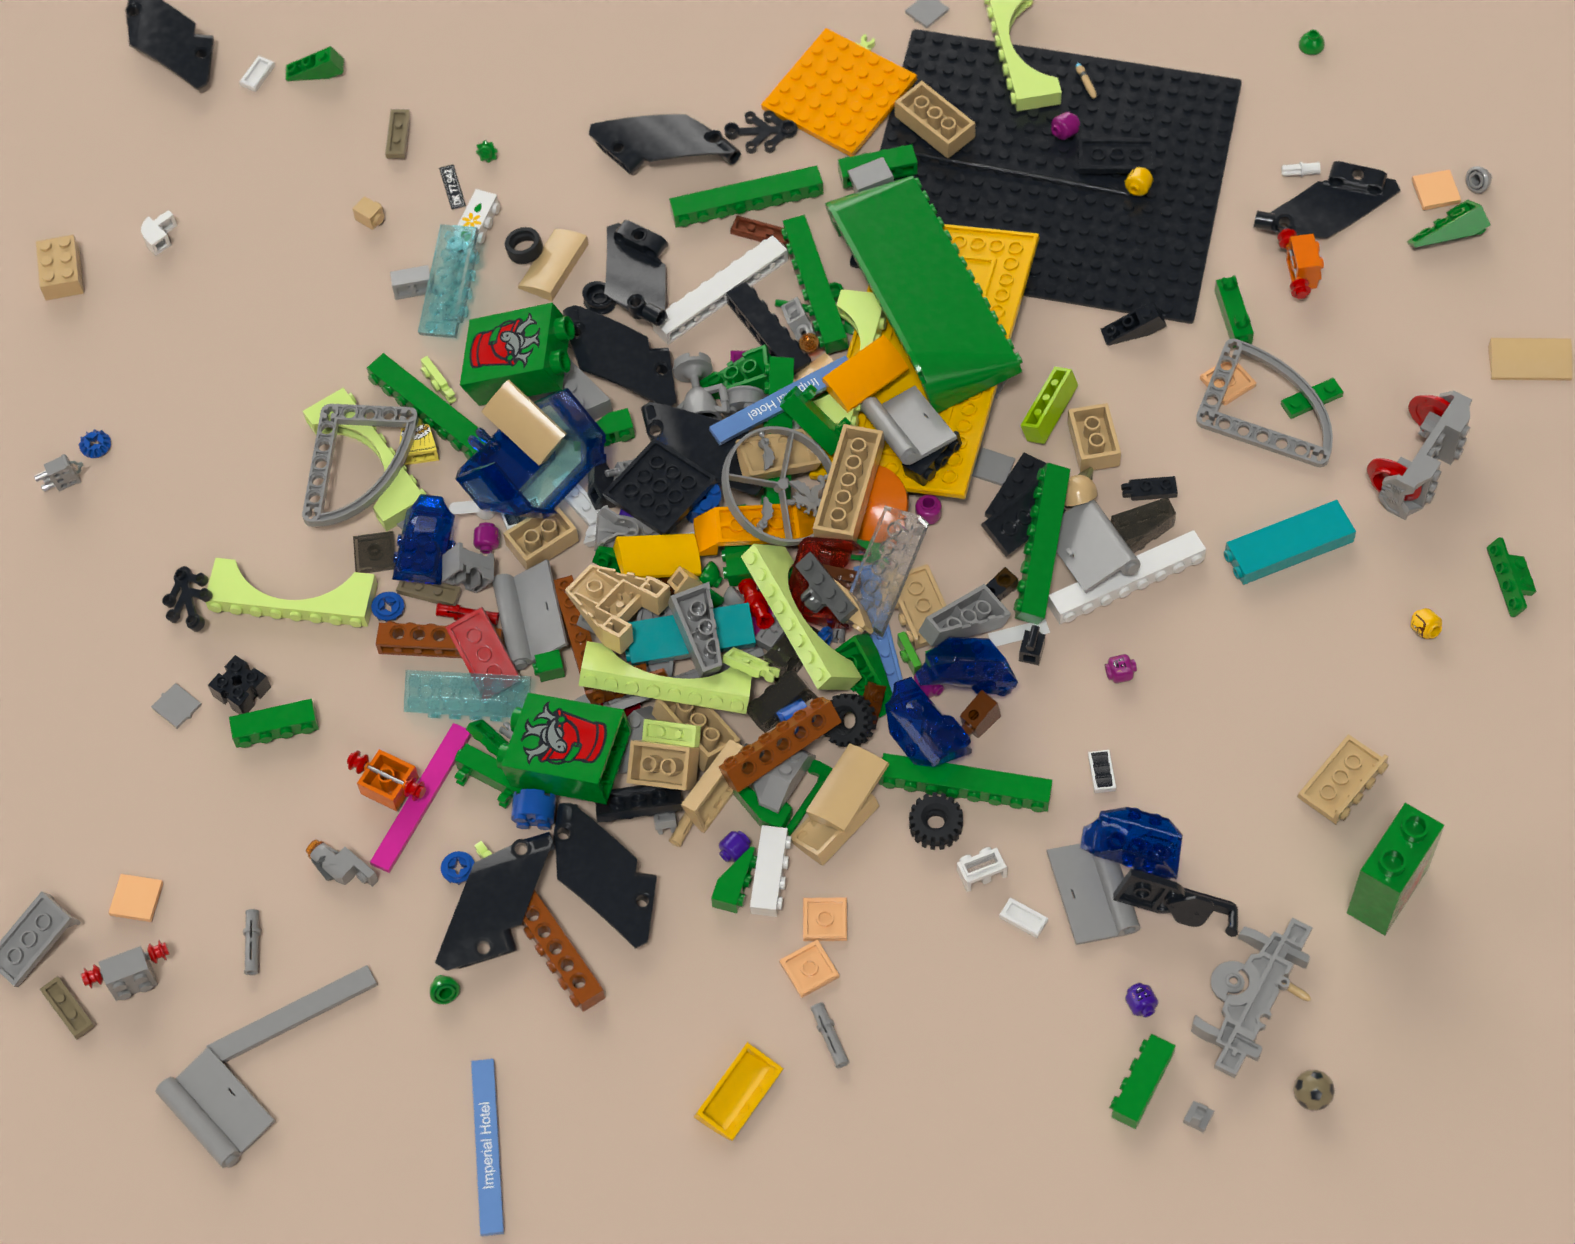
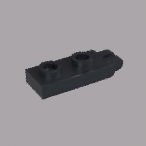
M1175 476L1131 479L1129 483L1121 485L1122 497L1131 498L1132 501L1177 498L1178 495Z

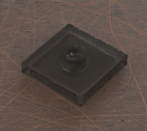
M393 531L353 536L356 572L371 573L397 569Z

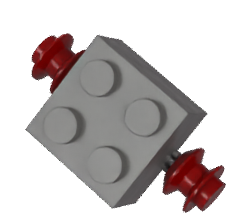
M158 940V945L156 946L149 943L148 952H144L142 947L139 946L99 961L100 968L93 964V969L90 971L83 968L84 973L81 974L84 985H89L92 989L95 982L102 985L104 978L105 985L116 1001L126 1000L133 994L151 990L158 984L150 959L158 964L159 958L163 957L167 960L166 956L170 953L166 942L161 943Z

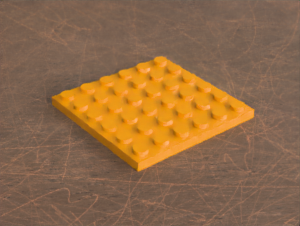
M825 28L763 101L761 108L765 111H773L774 115L783 121L792 120L798 129L852 157L855 156L895 107V101L907 93L916 82L917 75Z

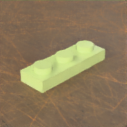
M644 719L642 740L699 747L701 726Z

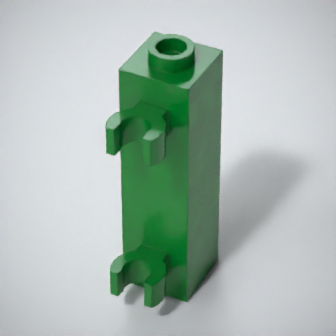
M1233 275L1232 277H1223L1216 280L1214 292L1229 338L1238 339L1252 345L1254 332L1236 276Z
M812 384L804 392L795 386L782 397L780 407L828 454L832 455L836 451L843 424L850 425L851 422L845 417L836 425L811 400L817 391Z
M467 743L463 749H459L456 753L455 762L458 772L454 778L457 779V784L464 786L469 776L474 777L502 792L497 801H499L498 805L505 809L509 806L514 792L520 794L522 788L510 786L503 769L498 768L496 758Z

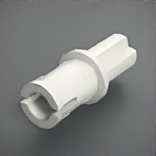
M1300 162L1299 164L1283 165L1281 168L1283 176L1300 175V177H1303V175H1319L1321 172L1320 162Z

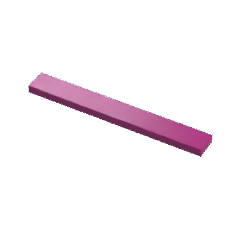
M455 723L452 724L417 784L421 781L425 783L426 792L424 796L417 801L412 800L413 795L408 797L370 861L372 866L388 873L391 872L456 763V753L459 749H463L472 736L466 728Z

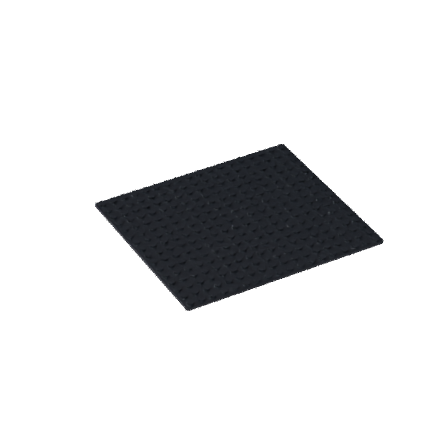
M913 29L902 66L917 75V80L910 89L923 81L975 122V138L949 159L1128 192L1125 187V180L1129 174L1079 173V138L1155 139L1156 174H1151L1153 183L1148 192L1143 196H1135L1131 193L1130 196L916 156L917 174L913 175V177H918L922 185L921 191L925 190L930 199L928 203H933L937 211L936 217L940 216L943 223L948 225L1039 234L1038 245L1023 296L1128 314L1153 301L1161 310L1164 320L1188 324L1194 323L1242 81L1223 76L1012 44L1018 56L1031 68L1045 75L1057 77L1062 92L1061 104L1016 111L1015 104H1011V90H1008L1006 85V79L1008 78L1007 75L1004 76L1002 64L1004 63L999 60L998 50L1000 49L996 47L995 41ZM1077 63H1080L1085 68L1096 91L1095 99L1089 95L1080 75L1077 73ZM895 107L889 114L880 151L912 145L914 152L947 158L895 117ZM1064 112L1075 114L1080 121L1078 132L1066 140H1061L1054 136L1051 131L1052 120ZM909 176L900 177V178H895L894 181L899 180V179H902V178H906V177H909ZM851 255L850 266L859 268L855 258Z

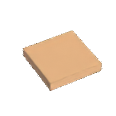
M1450 169L1412 177V182L1423 210L1460 204L1461 198Z
M1223 362L1221 368L1223 370H1230L1232 364ZM1239 363L1236 366L1222 401L1224 406L1256 387L1257 382ZM1216 366L1200 375V380L1207 387ZM1217 379L1214 381V385L1217 388H1221L1225 385V382L1222 379Z
M120 874L108 912L109 915L152 922L163 881Z
M847 897L803 898V941H815L817 939L818 941H847Z
M818 939L779 960L801 998L840 978L839 973Z

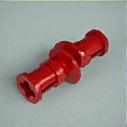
M747 578L742 580L738 585V589L744 595V603L749 602L751 616L756 618L757 626L760 629L771 627L774 623V617L768 612L769 607L762 592H758L753 579Z

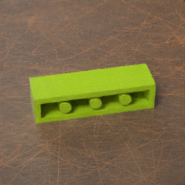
M1053 368L1020 425L1027 441L1045 444L1078 387L1072 369Z

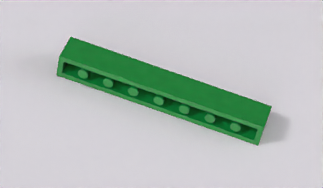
M816 165L669 198L670 210L675 227H685L690 224L823 195V182Z
M805 214L783 220L782 237L783 240L788 241L786 248L788 255L793 256V259H791L794 271L798 270L799 274L796 275L799 286L803 285L804 289L801 291L804 301L808 300L809 303L807 305L808 314L810 317H814L812 325L815 332H819L820 348L824 347L826 354L849 348L847 335Z
M381 354L367 367L368 379L373 385L380 386L382 391L387 396L391 395L401 407L414 408L424 424H428L430 429L433 428L441 439H447L455 450L462 451L470 462L474 461L480 466L496 451L494 439L386 354Z
M770 356L768 363L764 365V375H767V382H764V394L769 396L793 383L794 358ZM784 411L763 422L762 427L780 426L792 429L793 419ZM786 475V478L791 481V475ZM775 477V478H770V479H764V480H770V481H775V482H777V481L780 479V477ZM789 484L785 489L786 499H791V485ZM763 486L764 495H761L760 505H763L764 497H767L772 504H780L779 493L775 492L774 488Z
M1047 463L1037 473L1039 483L1033 495V498L1036 500L1030 512L1032 522L1027 529L1029 539L1024 547L1025 561L1022 562L1020 568L1022 579L1017 586L1019 596L1014 603L1015 619L1036 625L1042 622L1046 615L1071 470L1069 468Z
M883 753L882 759L887 761L889 766L880 778L879 785H883L885 788H902L908 792L921 791L926 794L928 793V795H932V792H937L939 795L944 793L948 798L951 796L954 799L964 798L971 802L983 801L996 806L1002 804L1014 809L1027 808L1034 812H1048L1052 779Z

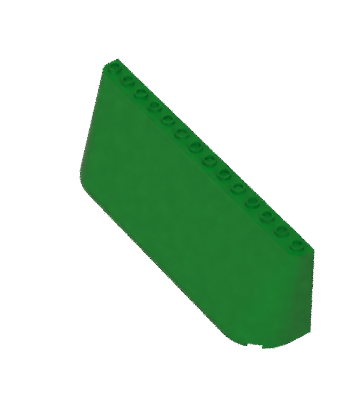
M912 175L825 203V206L839 237L843 236L912 363L929 403L939 413L1021 373L1020 364L1023 361L1018 352L1014 353L1013 349L1015 347L1011 339H1006L1005 335L1007 333L1003 325H998L997 322L999 320L995 311H990L991 305L987 297H982L983 291L979 283L975 284L973 282L975 277L971 269L967 270L965 268L967 263L964 257H959L960 251L956 243H951L952 237L948 229L944 231L943 227L945 225L940 216L936 217L937 211L933 203H928L930 199L926 191H921L922 185L920 180Z

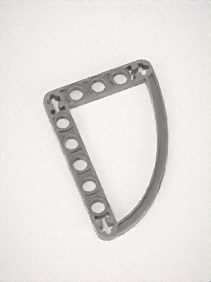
M1234 338L1229 339L1223 347L1197 412L1196 422L1198 426L1315 467L1326 466L1332 451V425L1324 404L1314 389L1294 369L1270 353L1244 341ZM1236 345L1237 350H1234L1232 357H1230V348ZM1241 354L1272 368L1290 381L1305 396L1319 419L1322 428L1323 447L1218 412ZM1229 362L1232 364V368L1230 370H1223L1221 364ZM1222 379L1225 385L1217 388L1214 385V381ZM1212 396L1216 397L1218 403L1209 405L1207 399ZM1205 415H1208V416H1209V420H1206V422H1203V421H1202V417H1204ZM1216 417L1217 419H1216V422H1215V426H1213V421H1214V418ZM1226 420L1230 423V427L1221 429L1219 423ZM1246 427L1249 433L1242 436L1238 433V429ZM1265 433L1268 436V440L1260 442L1257 440V436ZM1278 440H1285L1288 445L1280 449L1276 446V442ZM1303 446L1307 452L1304 455H1298L1295 449ZM1310 450H1313V453L1311 454V458H1308V457H1309V454H1310ZM1320 453L1323 454V458L1321 459V461H1318L1317 456H1319Z
M327 404L321 409L302 512L306 525L320 527L348 520L372 505L388 489L403 467L416 435L419 418L414 408ZM351 411H352V412H355V416H354V417H352V418H346V417H345V414H346V413L351 412ZM330 412H334L331 414V421H329L328 415ZM369 412L375 414L371 419L365 418V415ZM388 413L395 415L391 420L384 419ZM339 425L406 427L395 456L379 480L354 502L340 509L323 513ZM327 427L333 429L329 434L322 433ZM323 444L330 446L326 451L319 450ZM320 461H325L327 463L326 466L323 468L316 467L317 463ZM317 478L324 480L320 485L313 484ZM313 496L321 497L318 502L313 503L310 501ZM312 509H314L315 516L309 519L312 516Z

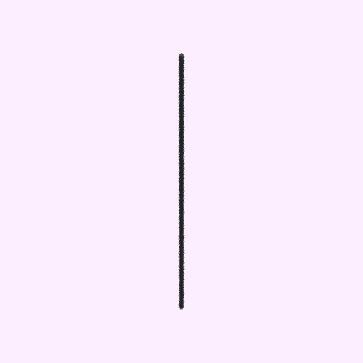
M914 152L915 156L1130 196L1129 192Z

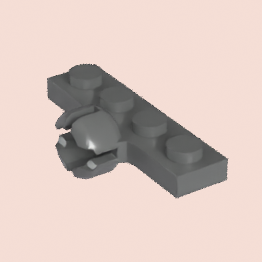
M809 552L795 565L809 583L808 589L801 594L800 598L802 602L805 601V606L813 613H818L823 607L828 606L838 620L844 624L859 610L813 553Z

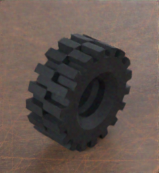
M843 693L833 696V700L830 701L842 722L826 732L824 736L830 737L828 741L836 743L837 746L847 747L849 743L860 746L861 743H866L868 741L866 737H872L874 734L871 732V729H876L873 720H877V716L872 715L875 709L874 707H869L871 702L864 700V696ZM847 712H852L855 716V724L850 729L844 725V716Z
M932 792V797H929L927 793L923 795V800L919 797L916 800V805H912L911 812H909L910 834L912 837L915 836V842H922V847L926 848L927 845H930V850H935V846H939V849L943 850L945 844L950 847L953 845V840L957 842L959 835L962 833L963 812L962 809L960 810L958 802L954 804V798L951 796L949 799H946V794L941 793L940 797L937 796V792ZM933 816H939L944 819V825L940 828H932L927 822Z

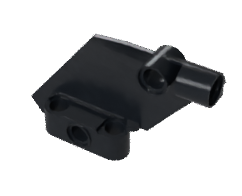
M1335 161L1332 163L1328 180L1316 182L1270 213L1257 210L1253 227L1273 231L1277 235L1284 229H1292L1296 231L1297 235L1314 234L1315 238L1327 239L1375 210L1399 193L1401 189L1396 180L1387 178V173L1382 170ZM1355 176H1359V177H1361L1362 179L1357 180V179H1355L1354 177H1355ZM1286 223L1288 226L1282 227L1280 224Z

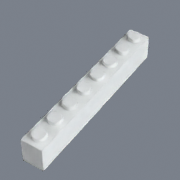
M773 235L763 240L757 247L747 251L744 256L733 261L727 268L718 271L708 281H704L694 291L688 292L681 300L672 303L665 310L668 316L665 319V323L660 326L653 324V331L669 345L727 304L726 292L745 281L752 287L788 261L787 249Z
M1193 530L1137 555L1136 557L1141 563L1137 573L1127 576L1120 570L1087 593H1085L1078 582L1050 594L1048 597V607L1059 625L1064 622H1071L1077 616L1089 614L1097 607L1107 606L1117 598L1127 597L1131 592L1137 589L1142 590L1155 581H1162L1168 575L1180 573L1188 566L1200 564L1205 559L1206 548Z

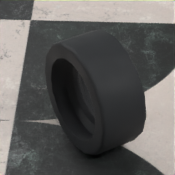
M521 227L510 232L504 243L509 258L518 264H526L536 260L543 250L539 233L530 227ZM526 240L534 241L525 250H514L515 246L520 242Z

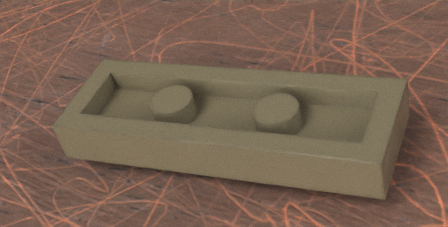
M391 109L385 152L386 159H405L410 121L409 109Z
M403 573L396 591L400 595L436 604L456 606L461 594V587Z
M58 976L40 988V991L76 1040L95 1027Z

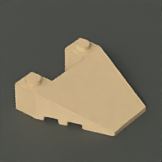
M592 564L565 589V593L602 644L619 654H622L633 642L632 624L628 623L629 619L641 607L660 615L668 606L671 596L670 586L654 577L646 576V578H641L631 572H627V574L617 573L616 569Z

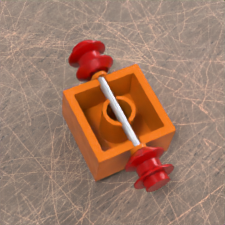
M1284 229L1278 234L1277 239L1280 241V248L1288 250L1286 262L1292 281L1290 284V289L1293 290L1291 294L1295 298L1303 299L1310 294L1311 289L1317 288L1318 281L1321 280V269L1324 268L1323 257L1319 256V242L1315 241L1314 234L1297 236L1295 230Z
M380 749L370 763L369 756L365 754L361 757L359 750L351 753L347 759L349 770L356 768L357 774L364 772L357 782L361 795L394 811H398L406 797L413 795L412 800L417 801L426 792L423 781L419 784L416 783L419 776L414 765Z

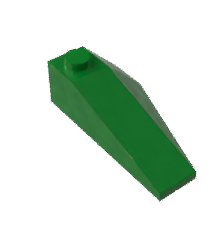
M1467 199L1447 211V217L1435 220L1432 228L1423 229L1407 242L1416 248L1479 235L1485 232L1486 228L1491 226L1482 205Z
M767 345L747 350L742 354L743 357L734 363L730 361L723 370L715 371L700 380V387L706 388L721 383L726 386V389L735 386H754L763 390L764 382H767V375H764V365L768 363L770 358ZM719 392L711 394L715 400L720 399Z
M869 633L854 635L835 649L836 652L853 661L862 677L851 688L853 692L856 691L859 695L863 696L865 685L868 684V681L874 682L877 685L887 686L879 718H882L897 707L879 652Z

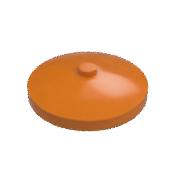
M878 465L857 538L877 543L888 540L899 531L907 517L909 508L908 494L903 482L894 472L881 465Z

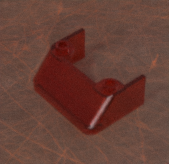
M806 537L799 544L789 580L792 598L806 622L821 627L829 626L830 628L849 630L850 626L846 623H841L829 607L825 606L818 613H813L805 606V601L802 602L800 597L808 589L809 583L795 565L811 552L821 564L844 568L848 565L851 554L869 555V551L853 540Z

